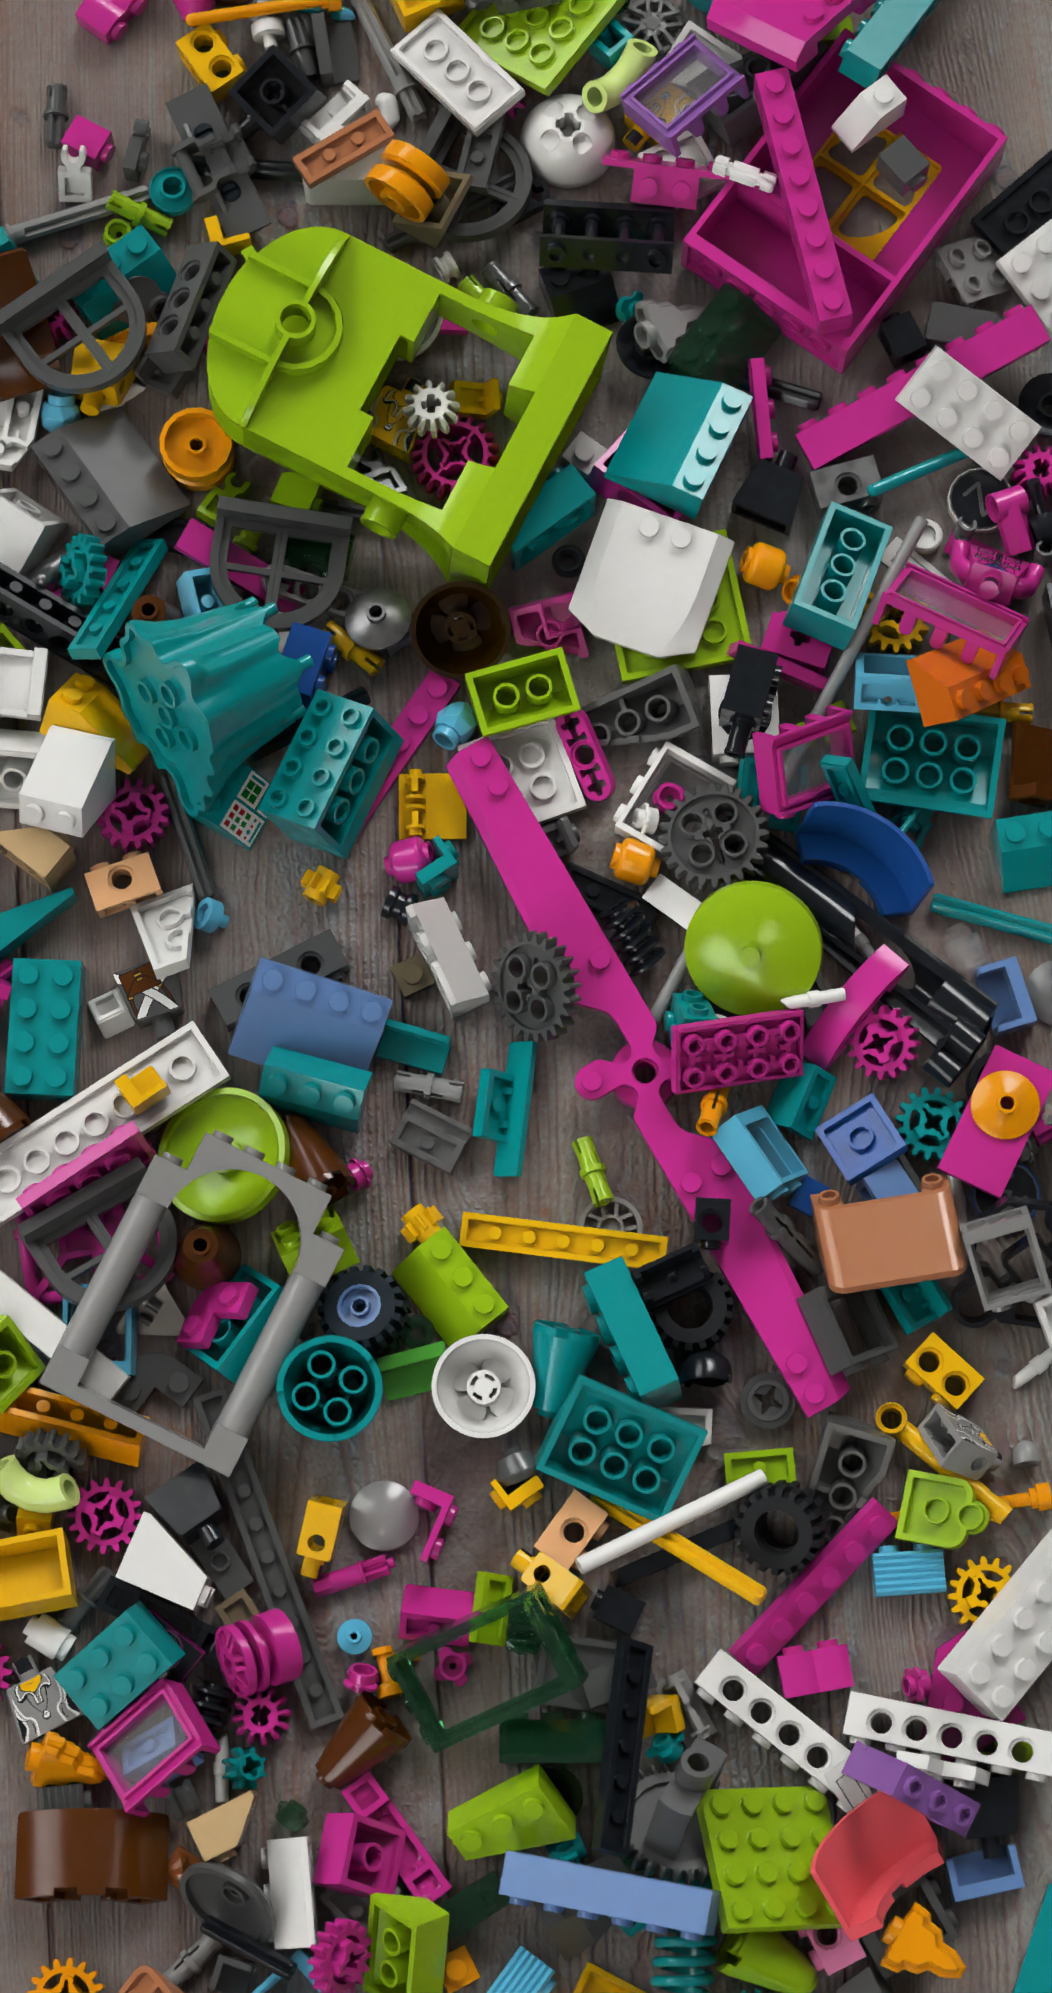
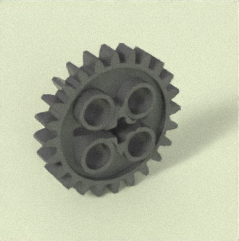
M711 782L707 792H704L702 787L697 785L696 795L692 796L690 792L685 790L684 796L686 801L673 800L676 811L665 810V816L670 822H660L661 830L667 834L658 836L660 844L667 845L660 849L662 857H670L666 861L668 869L676 868L674 873L676 879L687 875L686 884L688 887H691L697 880L699 881L700 891H704L709 883L712 884L715 892L719 889L720 883H725L727 886L732 884V880L735 878L738 882L744 881L743 873L745 872L753 876L756 874L752 864L763 865V857L758 852L764 853L769 851L768 844L763 842V840L769 839L770 834L769 830L762 829L768 825L766 817H759L762 813L761 806L751 807L754 802L752 795L742 800L741 788L738 787L731 794L728 783L723 785L721 791H716L714 782ZM705 810H708L711 814L725 859L724 864H719L704 818L703 813ZM729 811L734 814V817L728 822L717 820V817L722 812ZM696 821L702 824L696 832H687L685 830V826L690 822ZM733 842H739L744 845V848L738 853L727 851V847ZM701 852H707L711 855V858L705 863H697L694 861V858Z
M537 930L515 934L512 939L505 940L506 947L498 949L501 958L493 960L498 971L491 973V976L497 980V985H493L492 990L498 992L499 995L494 1000V1004H501L503 1007L499 1013L500 1017L508 1016L506 1027L515 1026V1035H524L525 1041L534 1040L535 1043L558 1039V1035L567 1033V1026L574 1025L571 1015H576L580 1012L574 1005V1002L582 1001V998L575 993V989L582 986L581 983L574 981V976L578 974L579 970L571 969L570 964L574 958L573 956H564L566 946H557V937L548 938L547 932L537 933Z

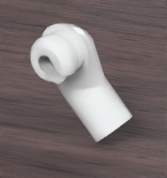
M383 92L377 95L375 105H378L380 113L393 130L400 120L398 100L392 93Z

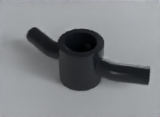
M1031 478L1027 481L1036 515L1028 517V522L1035 546L1038 542L1042 541V547L1046 546L1049 553L1052 551V508L1049 510L1047 508L1040 479Z

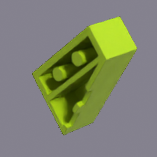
M538 1763L448 1811L447 1835L467 1861L503 1854L506 1851H518L576 1839V1816Z

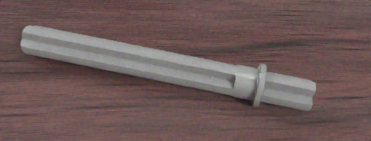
M349 0L395 90L394 96L397 100H401L411 122L424 119L427 116V110L417 92L419 86L416 82H412L406 69L392 57L390 50L394 46L371 1Z
M146 185L119 192L139 203L141 200L146 203L151 201ZM109 195L11 226L6 223V228L4 229L14 244L18 245L41 236L115 214V212L105 209L108 199L111 198Z

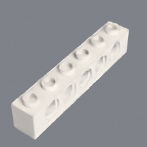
M720 1648L694 1681V1684L699 1687L695 1693L711 1706L717 1701L727 1709L723 1715L740 1728L744 1723L755 1732L751 1738L766 1750L773 1746L783 1755L779 1760L795 1773L799 1768L811 1776L807 1782L823 1795L829 1790L836 1796L824 1773L847 1758L851 1751ZM734 1680L742 1686L743 1693L739 1700L730 1701L725 1698L723 1686L727 1681ZM761 1702L769 1707L770 1718L767 1722L757 1723L753 1720L751 1708L754 1704ZM784 1725H792L798 1731V1740L791 1746L783 1744L779 1739V1731ZM813 1747H819L826 1753V1762L820 1768H814L808 1763L807 1754ZM868 1786L873 1794L879 1791ZM838 1800L836 1805L847 1813L840 1800Z
M853 1691L850 1692L843 1734L850 1736L849 1743L855 1744L858 1740L867 1746H871V1740L885 1743L884 1750L897 1752V1750L906 1752V1748L921 1750L920 1754L932 1756L940 1760L941 1755L956 1757L955 1763L976 1767L977 1762L991 1765L990 1772L1011 1776L1012 1769L1025 1771V1779L1047 1783L1048 1776L1052 1777V1732ZM880 1713L889 1715L892 1720L891 1729L884 1734L876 1733L872 1728L873 1718ZM916 1720L924 1722L927 1727V1734L920 1741H913L907 1735L908 1725ZM948 1728H957L962 1733V1742L956 1748H948L942 1742V1734ZM991 1735L996 1738L998 1747L995 1753L986 1756L978 1751L977 1742L981 1736ZM1026 1742L1033 1748V1756L1028 1762L1020 1763L1013 1758L1012 1749L1017 1743Z

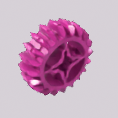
M457 413L458 422L457 424H448L450 428L448 434L443 433L439 429L437 430V437L434 439L431 437L430 431L427 430L421 437L422 439H415L416 450L410 455L411 460L416 462L412 465V472L419 474L417 477L419 485L427 483L425 490L428 495L438 490L437 499L440 501L444 499L446 494H451L457 480L449 479L454 475H461L468 460L473 462L469 455L472 453L474 444L482 452V465L494 467L500 459L499 456L495 455L499 452V444L492 443L494 440L493 432L484 433L486 427L483 422L474 427V418L472 416H469L466 422H461V415ZM462 437L456 442L446 440V438ZM433 448L438 451V456L442 459L439 464V470L436 473L428 462ZM456 454L461 455V461H450L451 455H454L455 457Z

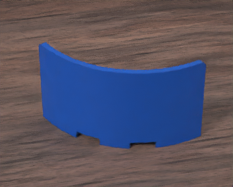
M814 802L794 832L801 865L827 866L840 872L847 871L860 880L858 883L869 894L878 913L884 918L913 915L934 886L931 871L921 852L911 839L892 822L866 808L843 802Z

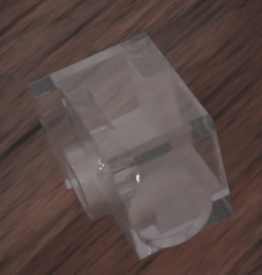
M961 922L945 930L946 936L942 938L940 945L952 969L965 977L974 973L976 968L990 964L992 960L990 954L982 955L981 952L984 951L983 943L977 932L971 933L968 925L965 926Z

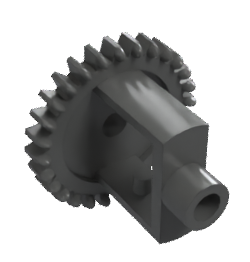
M696 1738L691 1747L683 1752L673 1773H670L665 1762L661 1764L659 1773L655 1771L653 1765L647 1767L645 1775L639 1769L629 1856L621 1858L623 1861L634 1858L631 1867L633 1871L645 1867V1877H650L653 1873H656L657 1879L665 1880L668 1877L671 1882L678 1883L679 1879H682L686 1885L692 1886L695 1878L701 1886L706 1884L710 1873L696 1809L709 1789H719V1778L728 1756L719 1747Z

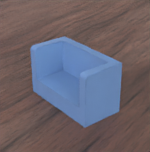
M1016 956L976 968L973 975L977 987L998 1002L991 1025L994 1038L1034 1027L1037 1017Z
M1015 1844L1003 1845L1005 1857L984 1859L983 1850L944 1858L945 1863L943 1865L952 1902L956 1903L1025 1887Z

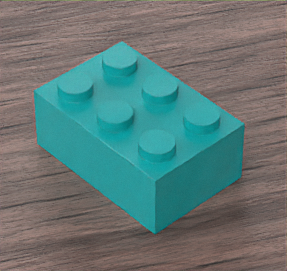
M140 1600L121 1614L53 1677L94 1726L100 1730L186 1653Z

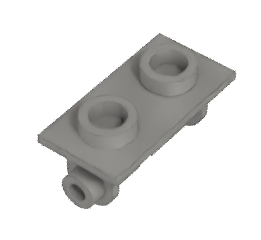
M684 1669L657 1683L658 1687L654 1688L657 1694L679 1695L686 1727L681 1731L684 1735L683 1743L686 1749L693 1744L696 1738L704 1740L717 1732Z

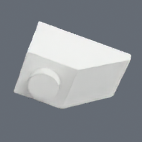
M885 74L854 99L831 126V129L849 151L853 153L904 115L907 98L888 75Z

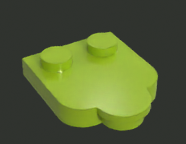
M908 1469L895 1534L897 1540L954 1550L962 1547L968 1540L969 1535H978L987 1528L990 1520L989 1511L983 1503L976 1500L975 1490L967 1481L961 1478Z

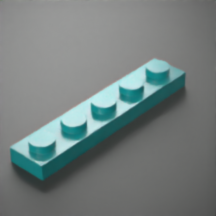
M143 539L130 547L67 650L72 660H95L103 657L130 613L134 603L168 551L164 539Z

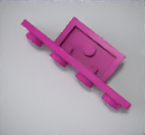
M611 149L610 154L604 153L602 157L603 165L634 169L630 202L696 210L700 177L729 180L730 177L728 175L721 177L712 172L714 161H710L708 166L695 165L696 160L683 157H677L675 162L662 161V155L644 153L643 158L630 157L629 151Z

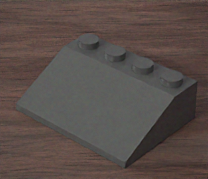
M121 407L101 412L97 416H90L59 427L31 445L39 465L89 535L99 537L100 544L105 545L103 551L105 556L117 557L192 507Z

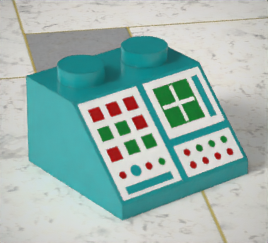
M242 763L230 775L208 812L196 818H191L250 851L269 820L258 808L271 782L251 767Z

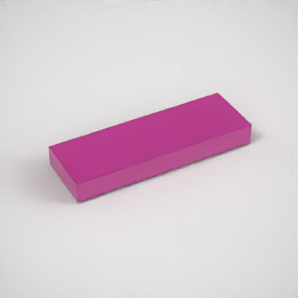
M739 640L730 644L726 655L735 658L739 644L756 649L760 648ZM778 656L777 665L783 667L781 679L816 694L823 691L829 680L828 677Z

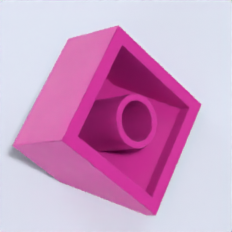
M326 1813L312 1884L338 1893L370 1898V1895L373 1893L395 1894L406 1831L357 1813Z

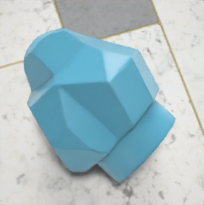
M59 391L48 393V400L44 401L41 405L40 416L42 427L49 434L59 427L81 420L79 407L75 403V394Z
M457 701L437 713L435 731L432 737L439 746L447 750H454L457 745L468 742L477 726L472 707L465 702Z

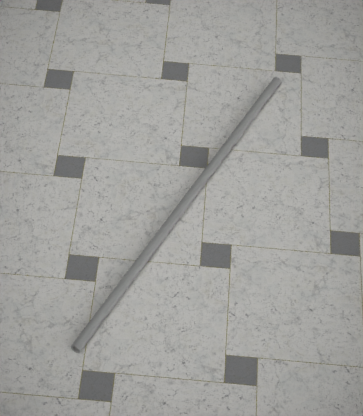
M916 516L810 714L825 716L826 707L832 703L873 626L871 622L883 591L886 592L902 572L928 524L925 518ZM811 741L791 748L784 761L786 786ZM762 811L759 817H766L768 822L771 814ZM740 843L735 853L740 852L744 848L742 843ZM720 883L719 889L726 886L725 883ZM684 949L650 1010L656 1023L661 1021L671 1002L672 993H676L688 970Z

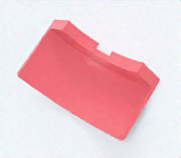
M878 1791L852 1809L829 1831L813 1856L810 1871L849 1940L853 1942L883 1928L885 1916L895 1901L892 1896L893 1892L900 1885L903 1888H908L920 1877L944 1864V1849L924 1814L894 1797Z

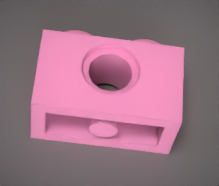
M835 1928L836 1938L828 1945L821 1944L818 1941V1929L796 1930L800 1939L807 1936L813 1950L807 1953L816 1971L819 1972L823 1969L827 1976L866 1957L859 1940L851 1942L843 1928Z

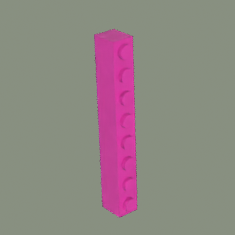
M787 67L757 73L754 78L753 92L774 172L777 175V184L817 336L849 329L853 312L789 70Z
M1021 304L1014 306L1003 313L1005 319L996 324H993L992 320L987 321L975 328L976 335L966 341L961 336L945 345L946 353L979 379L983 380L1047 345L1051 339L1032 304L1025 308ZM928 355L915 362L917 368L908 373L901 369L886 378L888 384L876 390L875 386L872 385L857 394L859 400L847 406L845 401L833 406L827 410L829 416L817 422L816 418H812L798 426L800 432L795 434V440L812 471L826 467L916 417L895 401V398Z

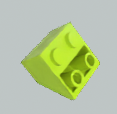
M333 1204L328 1205L314 1234L319 1236L321 1230L340 1239L338 1246L343 1248L344 1251L332 1273L334 1275L360 1263V1260ZM298 1220L285 1221L277 1226L275 1231L270 1232L289 1276L299 1253L300 1230Z

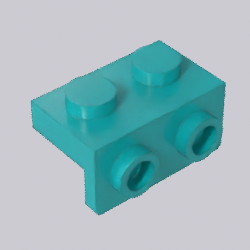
M439 835L433 838L434 852L438 859L415 873L417 889L424 899L431 895L436 898L444 894L451 887L449 883L459 877L458 866L460 863L457 859L459 854L449 840L443 842Z
M684 990L683 993H672L670 1011H665L664 1030L668 1031L671 1044V1026L717 1019V1016L708 998L702 992Z
M937 1279L880 1288L906 1335L939 1319L953 1309L947 1292L940 1286Z

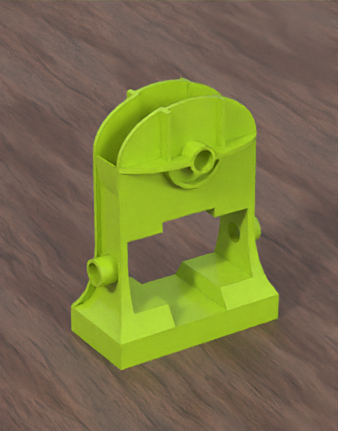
M307 227L277 238L258 253L251 252L248 255V260L239 269L225 290L209 328L207 347L209 398L218 424L233 441L366 508L360 518V522L372 532L384 538L394 540L401 530L429 554L447 582L466 580L479 583L490 589L539 492L547 481V476L552 472L603 375L613 332L579 314L543 318L516 313L518 305L510 297L497 290L484 288L477 299L343 231L330 227ZM437 316L443 317L470 331L521 361L508 384L503 415L516 423L517 427L495 468L468 460L442 510L402 494L355 471L372 439L374 417L368 413L398 357L410 363L413 362Z

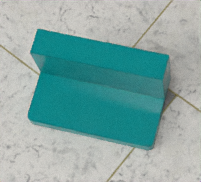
M387 1018L376 1056L377 1058L442 1076L452 1045L451 1037Z
M803 1062V1076L779 1079L767 1108L768 1114L778 1127L786 1128L802 1139L812 1141L816 1132L815 1128L819 1125L837 1078L818 1065Z

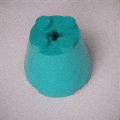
M326 1335L306 1341L289 1353L279 1370L276 1392L284 1417L296 1431L312 1440L339 1442L356 1436L373 1421L381 1405L383 1382L377 1363L363 1346L346 1337ZM335 1386L340 1387L339 1394L343 1398L336 1397L328 1401V1397L324 1394L325 1390H333Z

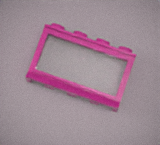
M907 562L905 568L886 592L883 591L871 623L878 625L892 606L904 611L899 625V631L904 635L912 632L919 618L935 626L930 639V645L934 649H940L944 645L949 633L966 640L960 656L961 660L966 664L973 662L980 647L996 654L997 658L989 675V678L995 680L1019 646L1030 618L992 600H986L975 592Z

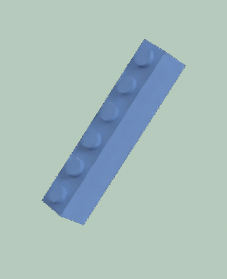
M506 1851L498 1893L510 1896V1904L530 1907L531 1901L544 1903L543 1910L564 1914L566 1907L578 1910L577 1917L598 1921L599 1914L611 1916V1924L632 1928L633 1921L646 1923V1931L667 1934L668 1928L681 1930L680 1938L694 1941H702L703 1935L714 1936L720 1891L517 1851Z

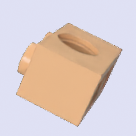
M130 852L122 857V861L111 865L109 862L96 864L90 868L91 872L84 874L100 919L130 909L129 906L163 894L149 852ZM122 875H128L132 878L131 884L125 889H118L114 886L116 879Z
M574 1489L533 1547L538 1552L541 1551L568 1571L571 1567L578 1570L575 1558L587 1553L584 1549L592 1538L597 1542L601 1539L610 1526L605 1521L609 1514ZM569 1524H579L583 1528L584 1537L581 1541L571 1543L566 1540L563 1532Z

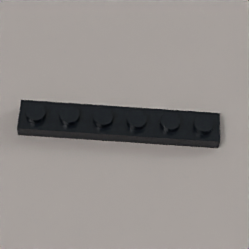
M629 1637L618 1638L616 1643L591 1848L592 1850L619 1858L629 1856L654 1648L653 1645Z

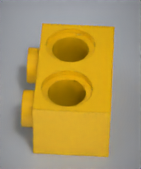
M210 24L200 25L175 42L179 58L199 85L207 83L216 104L230 96L228 91L247 71L242 58L237 53L232 55L227 48L229 43L223 32L219 28L214 30ZM207 45L212 47L206 53L197 51L201 46ZM222 70L230 72V74L224 78H219L215 76L219 71Z
M934 1332L927 1337L902 1365L907 1370L904 1375L911 1383L918 1388L924 1385L933 1394L930 1399L935 1404L939 1402L954 1412L985 1380ZM929 1354L936 1359L937 1368L935 1371L926 1372L920 1367L919 1358L921 1355ZM948 1378H957L961 1381L963 1385L961 1395L953 1396L946 1391L945 1382Z

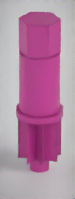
M385 1554L364 1561L359 1560L356 1564L323 1574L321 1579L311 1578L317 1598L391 1575L390 1569L396 1567L393 1557L386 1559Z

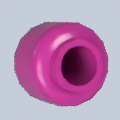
M414 836L391 843L388 856L384 857V865L389 876L394 875L399 883L407 884L415 882V873L434 862L436 855L429 841L425 842L420 836Z

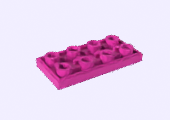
M801 1008L783 1009L671 1026V1091L678 1095L803 1076L804 1011Z
M995 1044L976 1085L993 1072L1013 1071L1026 1077L1036 1088L1040 1099L1041 1112L1052 1088V1070ZM970 1096L937 1170L1000 1199L1033 1127L1027 1133L1015 1139L1002 1140L993 1138L984 1133L975 1123L971 1113ZM1004 1097L1001 1099L1000 1103L1004 1109L1009 1110L1013 1107V1102L1010 1098Z

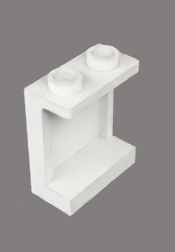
M0 647V717L41 721L49 660L48 649L34 647V651Z

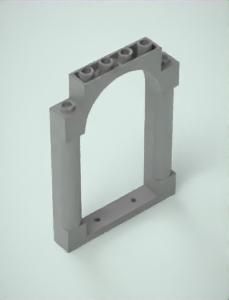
M215 1129L213 1135L205 1132L187 1169L181 1167L184 1160L164 1151L162 1157L157 1154L154 1155L39 1383L230 1477L277 1381L279 1370L286 1357L293 1350L344 1249L338 1246L339 1238L321 1230L319 1236L314 1234L332 1197L325 1192L328 1187L327 1185L311 1177L308 1178L307 1182H304L294 1177L296 1169L280 1161L274 1167L263 1161L266 1154L248 1145L242 1151L231 1145L234 1138ZM237 1169L252 1172L266 1178L285 1194L297 1216L300 1230V1246L294 1268L203 1446L78 1383L164 1213L174 1197L187 1184L202 1175L218 1170Z

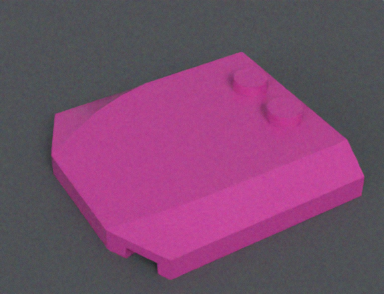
M713 0L706 18L707 28L798 72L818 54L817 43L852 11L861 15L877 0Z

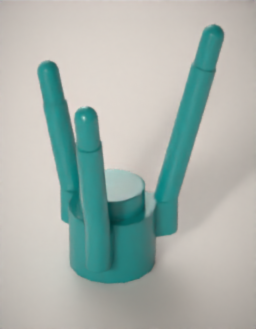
M900 806L897 812L888 820L893 824L900 820L899 822L902 825L900 829L904 833L907 831L916 833L919 830L914 844L920 851L926 834L933 826L929 820L933 816L934 811Z

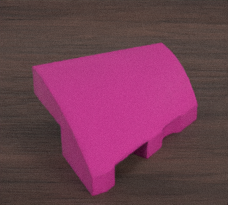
M574 591L509 607L508 612L516 643L530 647L537 646L546 650L562 647L565 653L578 655L581 658L589 657L582 623L568 610Z

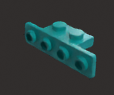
M533 1041L511 1042L509 1044L506 1072L492 1068H484L480 1071L472 1136L497 1143L493 1175L499 1178L520 1177L522 1175L538 1046Z

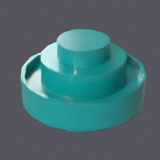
M180 167L163 168L151 179L149 186L151 202L162 214L169 216L183 215L195 205L191 198L193 192Z

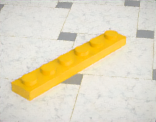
M464 1211L459 1245L465 1247L605 1264L622 1256L626 1266L632 1268H639L667 1255L669 1237Z

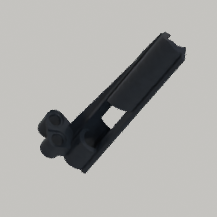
M732 815L725 817L721 822L730 821ZM769 831L770 838L763 840V842L768 844L769 851L764 853L758 852L763 857L764 863L763 865L753 863L756 874L753 876L747 872L743 873L744 881L772 883L790 891L802 900L818 923L823 941V951L851 975L866 961L856 951L855 924L857 916L903 950L913 967L915 985L912 989H906L897 983L891 992L886 991L879 1000L885 1005H889L891 1010L901 1008V1018L911 1015L913 1019L909 1026L911 1028L919 1027L920 1031L918 1034L936 1048L930 1058L920 1068L949 1088L969 1066L976 1052L980 1050L986 1040L998 1002L818 867L812 864L801 865L798 852ZM731 843L727 847V851L735 853L740 843ZM721 850L723 863H725V859Z

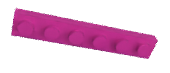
M430 670L391 727L404 739V742L358 836L398 780L399 774H402L435 726L437 713L447 707L461 688L460 683Z
M872 1497L728 1651L747 1670L756 1676L897 1527L898 1521Z

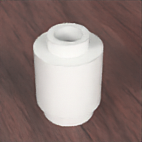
M43 1613L40 1618L33 1615L22 1632L28 1636L24 1643L51 1660L57 1658L61 1662H63L77 1640V1637L71 1634L72 1630L46 1613Z

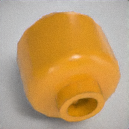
M758 542L753 547L748 546L745 549L738 569L742 572L743 580L746 583L771 591L779 583L784 584L790 574L791 566L787 565L785 551L766 543Z
M628 837L622 841V844L616 842L609 868L614 869V876L618 880L642 886L647 883L649 877H657L661 858L655 857L656 849Z

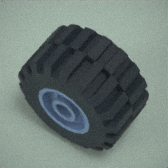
M364 1265L362 1271L357 1266L349 1267L350 1273L346 1275L343 1271L337 1273L336 1275L339 1279L336 1282L329 1280L326 1285L329 1289L328 1292H321L319 1298L323 1305L318 1306V1314L322 1318L319 1322L325 1334L349 1338L363 1346L372 1357L375 1354L379 1357L387 1356L386 1350L389 1348L395 1351L400 1347L396 1343L399 1338L405 1340L408 1335L404 1328L411 1327L412 1322L408 1315L412 1313L411 1306L397 1282L391 1275L388 1276L384 1270L377 1268L375 1271L372 1266Z

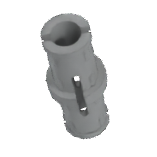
M397 1070L393 1089L394 1092L423 1096L424 1100L430 1101L432 1098L461 1104L465 1091V1082L439 1078L434 1073L423 1075Z
M204 1934L188 1950L184 1949L179 1953L181 1957L162 1975L180 1988L195 1973L197 1975L203 1971L202 1966L224 1945Z

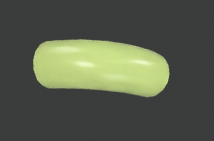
M637 38L629 39L619 60L604 76L590 80L584 85L582 101L585 107L592 113H601L620 105L622 102L619 95L625 91L627 86L636 82L649 71L658 54L657 49L644 40Z
M14 1455L0 1459V1494L5 1500L24 1510L45 1514L68 1510L79 1504V1488L69 1474L62 1473L56 1477L39 1478L28 1473Z

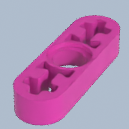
M581 710L557 717L556 729L585 796L593 801L609 799L616 790V781L588 715ZM569 715L571 718L579 719V724L575 726L579 736L586 734L587 739L576 741L573 744L572 739L578 738L574 729H568L566 726L570 722ZM583 745L590 746L594 752V758L589 764L582 763L578 757V751ZM599 765L600 770L594 771L598 780H604L606 786L602 788L603 794L601 791L593 790L592 786L596 784V778L593 773L586 775L585 770L593 769Z

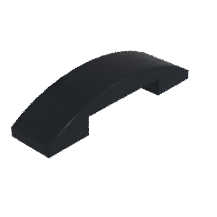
M113 1575L110 1576L95 1607L118 1618L127 1609L141 1600L148 1610L153 1608L206 1652L200 1661L221 1671L215 1646L217 1628Z

